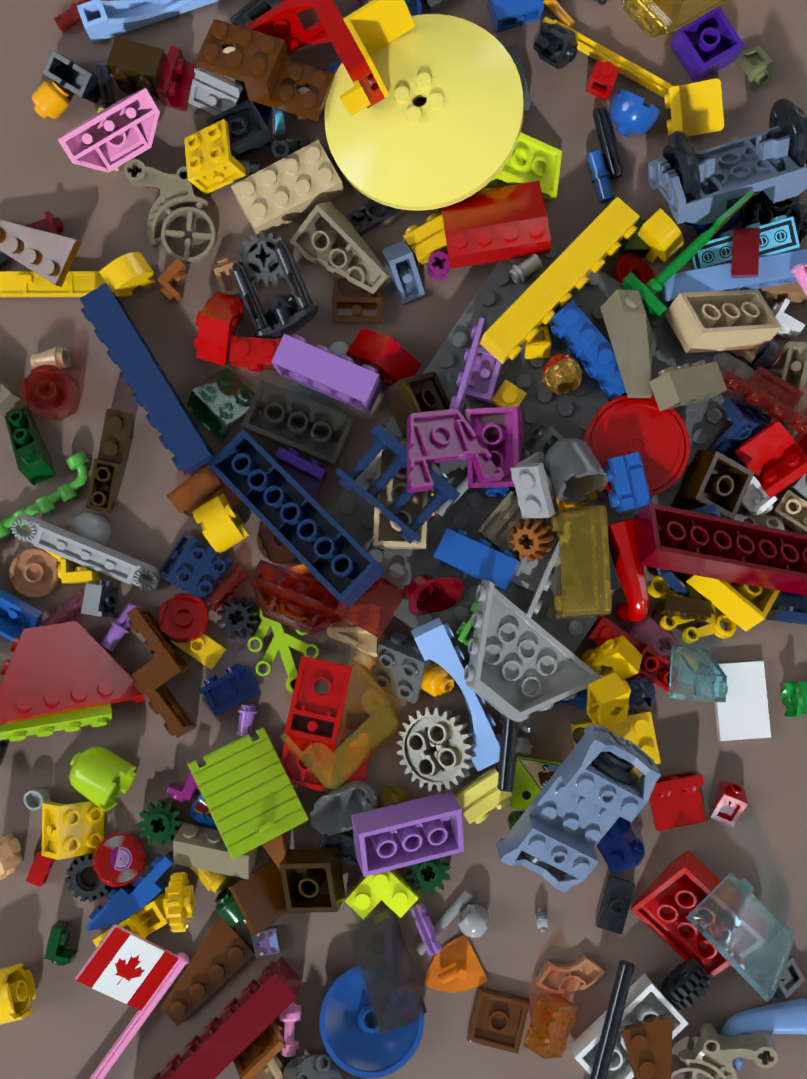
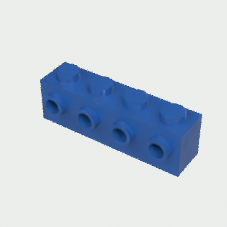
M572 300L552 317L549 323L552 333L563 341L569 353L581 362L586 373L599 383L601 390L607 397L612 400L621 397L626 393L612 345Z

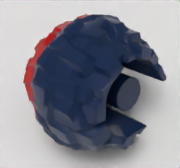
M635 674L624 679L631 690L628 712L637 713L633 706H640L645 701L651 707L656 694L652 681L642 674Z

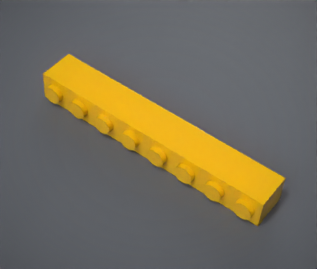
M616 197L483 334L480 345L502 364L508 358L513 360L522 350L521 344L525 340L527 342L532 341L539 332L537 328L542 323L547 325L556 314L554 310L559 305L563 308L572 298L570 293L575 288L579 291L589 280L587 276L592 271L597 273L604 265L605 261L603 259L608 254L612 257L621 247L619 242L623 238L628 240L637 230L635 224L640 216L619 197Z

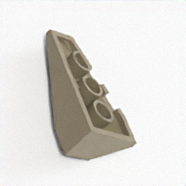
M330 201L317 204L289 241L307 260L313 263L317 262L326 267V270L342 275L349 282L372 294L390 276L349 220Z
M617 289L600 307L628 398H650L652 396V389L649 383L652 380V328L639 291Z

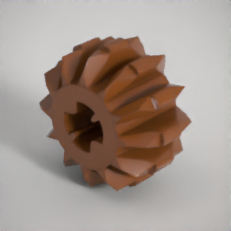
M521 518L516 521V526L510 528L509 532L513 536L509 537L507 542L514 544L511 552L518 551L519 559L527 557L529 562H533L536 558H544L546 556L545 552H549L552 549V545L549 542L554 539V536L547 534L551 526H542L543 518H539L536 521L534 518H525V520Z

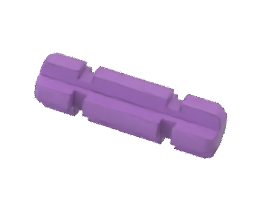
M418 903L412 906L410 911L413 918L417 919L415 923L423 942L427 944L425 947L428 955L433 956L440 953L442 946L440 941L435 938L437 934L430 917L426 916L427 910L425 905Z

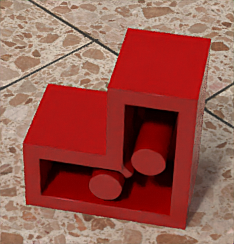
M215 292L213 297L206 301L204 309L198 312L195 322L196 326H199L194 340V347L197 348L196 358L223 366L227 364L230 355L231 336H235V332L243 320V299Z
M364 328L360 330L346 352L354 359V364L361 367L363 364L375 368L377 374L383 377L382 382L389 387L402 378L415 376L422 365L391 336Z

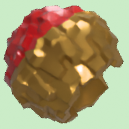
M557 353L547 361L542 373V383L545 384L546 388L552 390L557 395H567L568 392L579 388L583 371L573 356Z

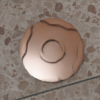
M30 548L13 559L9 569V578L19 594L30 598H41L51 594L57 588L61 580L57 572L60 563L44 549Z

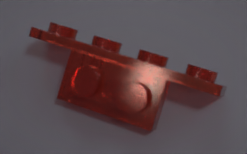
M760 366L755 370L748 382L729 370L723 373L722 377L727 390L742 394L750 404L754 406L760 405L768 410L767 412L771 417L778 420L783 419L790 424L794 431L807 434V418L793 410L804 394L802 391Z

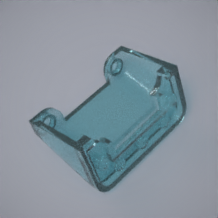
M730 872L686 918L760 996L768 1002L775 995L795 943V940L792 938L795 933L783 921L779 923L754 896L752 892L755 888L744 877L739 880Z

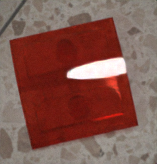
M380 576L350 608L340 602L334 613L380 639L404 598L405 592L404 589Z

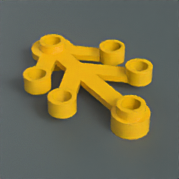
M656 576L647 584L648 593L652 597L661 598L665 594L678 596L675 591L667 586L666 580L663 577ZM687 583L690 598L698 600L703 598L708 601ZM654 585L659 587V592L654 589ZM711 603L713 613H711V618L705 620L709 625L700 628H686L682 632V639L686 643H693L699 638L715 634L723 639L729 638L735 633L737 624ZM663 616L660 619V626L662 629L670 631L677 625L691 622L695 619L682 620L677 616ZM666 618L671 621V626L667 625ZM720 623L724 624L725 630L721 628ZM688 631L693 633V639L688 636Z

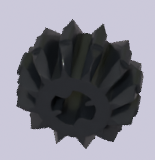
M231 597V605L226 601L222 602V606L226 611L217 610V614L223 616V619L216 621L217 625H226L221 630L223 634H226L231 629V639H235L237 632L240 639H244L246 637L245 630L249 634L254 633V629L250 624L259 625V621L252 620V616H258L260 613L259 611H250L255 606V603L250 602L246 605V597H241L239 604L236 597ZM241 611L242 614L240 616H244V620L235 624L236 620H233V614H238Z

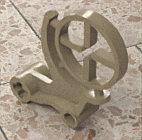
M138 159L127 161L124 165V174L133 186L139 189L145 187H157L160 189V195L154 202L148 216L147 233L150 246L155 248L158 247V244L163 243L165 249L173 258H178L184 263H196L207 258L216 244V229L209 216L202 211V207H207L209 202L196 197L195 185L187 178V167L179 168L177 174H168L152 167H146ZM182 204H197L196 208L182 207L174 211L171 210L172 208ZM167 213L168 216L162 225L161 237L157 238V229L163 216ZM186 213V229L188 232L191 233L193 231L194 214L205 218L211 228V234L192 233L194 239L210 240L206 250L194 257H191L192 241L189 238L185 239L184 257L175 254L167 242V237H186L183 231L168 230L169 225L176 217Z
M706 1023L700 1027L701 1036L693 1050L685 1049L679 1052V1059L682 1062L672 1065L671 1078L679 1073L690 1071L689 1079H697L698 1073L705 1075L709 1079H719L721 1077L723 1079H738L733 1065L735 1058L751 1059L759 1067L769 1069L777 1064L778 1054L773 1039L768 1032L758 1030L751 1035L726 1036L716 1033L715 1027ZM708 1067L712 1068L716 1072L713 1073Z

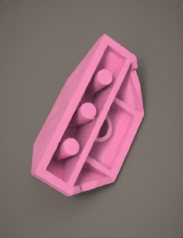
M144 88L78 124L61 136L58 141L73 164L109 173L152 147L160 111L148 90Z

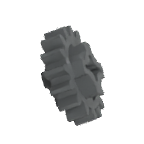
M260 232L259 238H255L253 234L250 235L251 242L249 243L244 240L242 243L245 249H238V253L242 258H238L237 262L246 268L251 281L255 279L256 286L259 287L261 282H264L266 287H269L270 281H273L276 285L279 284L277 278L280 276L285 279L286 277L275 254V250H271L268 246L275 248V243L282 240V238L278 237L274 240V235L271 232L268 237H265L263 232ZM264 252L266 254V257H268L266 258L265 267L262 263ZM252 269H258L261 274L254 272Z

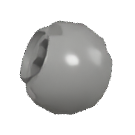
M468 904L460 914L462 918L460 923H458L459 928L465 936L470 938L481 937L488 928L486 924L490 916L482 905Z

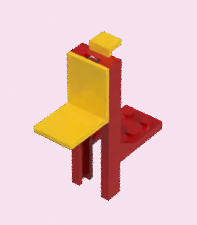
M285 0L244 26V28L284 39L288 56L305 45L332 42L355 85L340 95L344 106L350 116L366 107L367 109L389 96L369 55L413 29L415 24L405 0H372L345 18H342L333 0ZM313 8L319 21L304 29L297 14L302 10Z

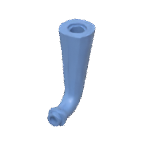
M807 998L765 1005L736 1013L726 1020L720 1034L737 1036L763 1030L769 1034L807 1035ZM741 1057L733 1060L736 1071L742 1069L744 1059Z

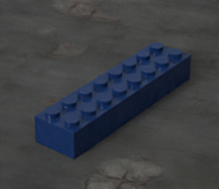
M104 283L79 298L84 306L81 308L83 315L96 328L94 333L100 342L104 343L109 349L106 352L112 362L123 370L119 373L124 382L130 385L133 391H136L132 395L139 406H143L145 411L148 412L145 415L153 428H156L159 433L161 432L162 435L159 436L161 443L166 450L169 449L175 455L172 461L177 469L185 475L189 474L193 478L210 469L208 464L216 457L119 297Z
M244 429L208 464L220 479L312 574L347 607L350 608L386 571Z

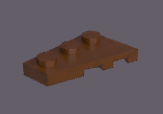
M667 1013L620 1027L634 1079H671L672 1014Z

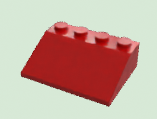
M539 181L479 190L458 203L442 207L450 269L528 257L533 253L537 255L550 253L551 236Z
M688 850L664 869L630 909L684 960L695 959L711 978L762 943L765 938V921Z

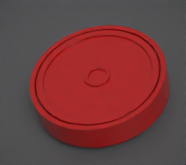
M625 395L608 402L590 420L583 436V440L590 446L602 467H605V462L610 458L640 452L651 497L665 491L679 479L689 458V435L683 420L673 408L660 411L655 397L652 396L650 398H628ZM607 482L603 489L607 493L612 492L609 482Z

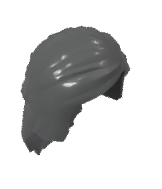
M362 780L347 782L319 798L314 804V809L310 812L311 819L309 821L312 827L321 835L327 834L331 836L352 830L351 815L378 809L379 798L377 792L368 782Z

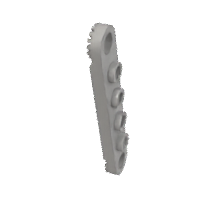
M27 514L18 515L11 525L12 534L14 533L15 537H19V540L23 539V541L31 542L36 547L127 584L132 583L137 587L139 586L140 589L144 588L146 591L147 589H155L160 581L161 575L156 567ZM22 523L24 525V523H26V526L28 524V527H31L30 530L32 531L23 530L20 527V524ZM145 573L147 575L148 573V576L151 575L153 580H145L141 574L144 575Z

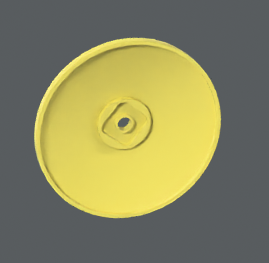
M422 14L411 16L415 24L413 29L369 55L389 93L388 97L367 109L366 107L350 116L340 95L355 85L343 63H341L335 74L326 100L324 115L325 131L330 151L347 180L362 194L383 205L396 209L423 211L458 203L481 190L495 178L509 160L519 139L523 124L524 99L521 79L511 56L504 46L488 31L470 21L450 15ZM423 97L427 99L426 103L421 107L414 105V101L417 98Z

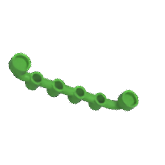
M79 452L66 460L71 470L77 469L78 476L75 480L60 486L51 494L39 498L30 506L20 509L12 516L0 521V540L12 534L10 528L18 515L27 514L33 516L40 512L43 516L56 509L54 506L55 502L62 499L64 503H67L78 496L75 491L80 489L88 478L86 463L89 462V459L84 452ZM21 523V524H20V527H21V528L25 527V526H26V525H25L26 523H24V525Z

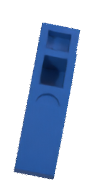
M171 851L165 857L160 854L150 864L153 870L147 876L142 873L132 885L129 883L122 888L115 887L106 897L110 901L104 907L98 905L88 916L91 921L85 928L91 931L110 926L131 916L148 904L167 885L161 876L174 863V854Z

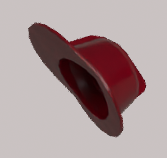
M428 574L419 575L409 585L404 586V592L409 600V611L412 615L423 616L447 610L454 606L461 598L463 584L454 576L435 578Z

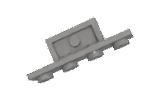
M568 519L564 521L555 543L549 542L552 545V549L549 552H545L546 556L544 558H536L533 562H529L527 557L519 559L521 565L512 583L533 592L525 610V614L530 618L532 614L537 615L543 601L539 600L542 591H547L551 585L553 577L550 576L553 566L558 567L561 562L563 553L560 550L563 543H568L574 529L570 528L573 521Z

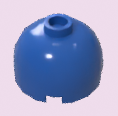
M618 89L612 99L609 115L611 121L617 126L615 131L628 137L629 134L640 135L650 130L661 112L653 104H651L650 108H647L648 105L644 102L645 99L623 89L620 91Z

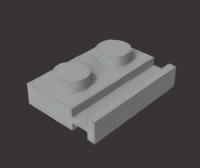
M198 67L195 68L189 104L216 116L240 103V93L243 90V86L211 71Z

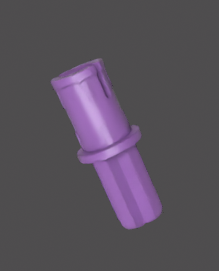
M129 602L126 603L115 622H111L112 627L103 641H101L100 644L103 647L115 652L125 633L130 632L128 630L130 618L126 613L137 606Z

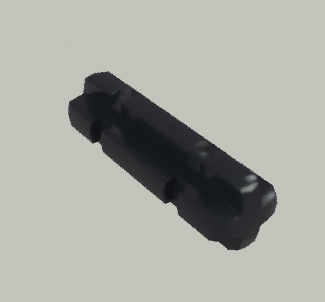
M98 63L96 73L99 78L98 84L101 99L103 100L102 105L106 109L116 103L113 79L110 76L111 71L107 63Z

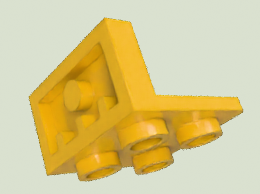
M224 119L184 139L188 180L204 194L213 192L246 176V168L231 155L228 123Z
M91 801L71 804L42 803L41 856L61 860L94 853L97 845L104 840L105 811Z

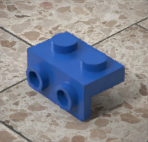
M0 589V635L13 642L15 636L21 637L23 629L39 627L43 612Z

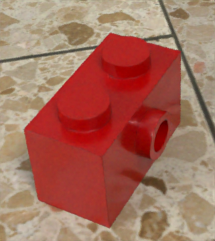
M231 336L229 361L234 368L248 369L252 372H263V370L276 371L271 361L281 339Z

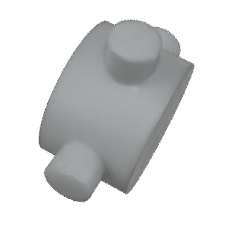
M539 908L535 912L536 927L540 929V932H545V928H548L546 912H542V908Z

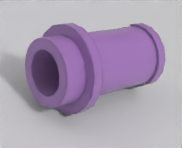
M241 703V707L237 710L240 714L236 735L245 736L249 734L251 737L253 735L255 714H258V711L254 704Z

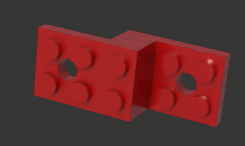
M307 656L301 657L284 733L286 738L280 760L292 785L326 792L353 667ZM320 679L327 681L329 684L328 692L323 695L318 694L314 688L316 681ZM305 753L312 755L314 759L313 766L308 768L303 767L300 763V757Z

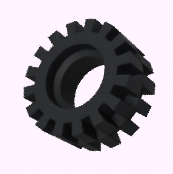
M94 853L77 857L69 865L71 867L66 872L69 877L65 881L70 883L67 889L69 892L73 890L75 893L72 896L75 898L80 896V901L83 902L89 899V902H93L96 899L99 900L112 888V886L103 883L101 880L97 885H89L84 881L83 871L86 867L93 866Z
M692 958L688 961H683L682 965H677V969L675 971L672 970L670 972L671 975L666 977L665 980L667 982L662 984V994L679 1011L681 1009L686 1010L687 1006L688 1008L692 1007L693 1002L697 1003L699 1001L698 998L704 996V990H707L710 986L709 983H711V976Z

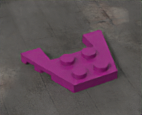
M458 409L411 413L407 418L408 493L431 490L434 483L427 464L471 459L480 483L499 481L505 475L500 467L496 468L490 459L492 455L487 448L483 449L475 439L476 433Z

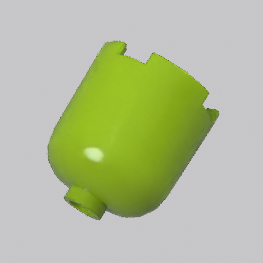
M92 746L82 753L78 752L73 757L70 763L72 768L69 780L79 793L106 812L116 806L117 802L114 799L120 792L127 793L137 773L134 770L137 767L105 747Z

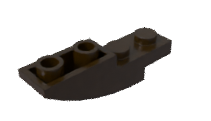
M110 408L106 409L98 458H95L93 463L86 508L112 513L129 457L132 442L130 432L134 416L132 413Z

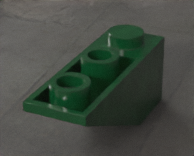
M28 406L5 415L18 470L33 486L56 476L51 456Z

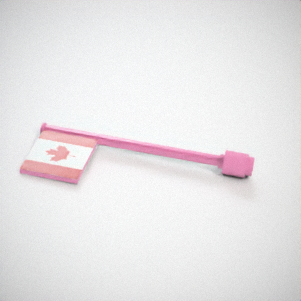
M116 924L113 925L75 979L81 984L138 1009V1012L89 1079H104L186 964H189L190 959L187 954L183 952L174 954Z

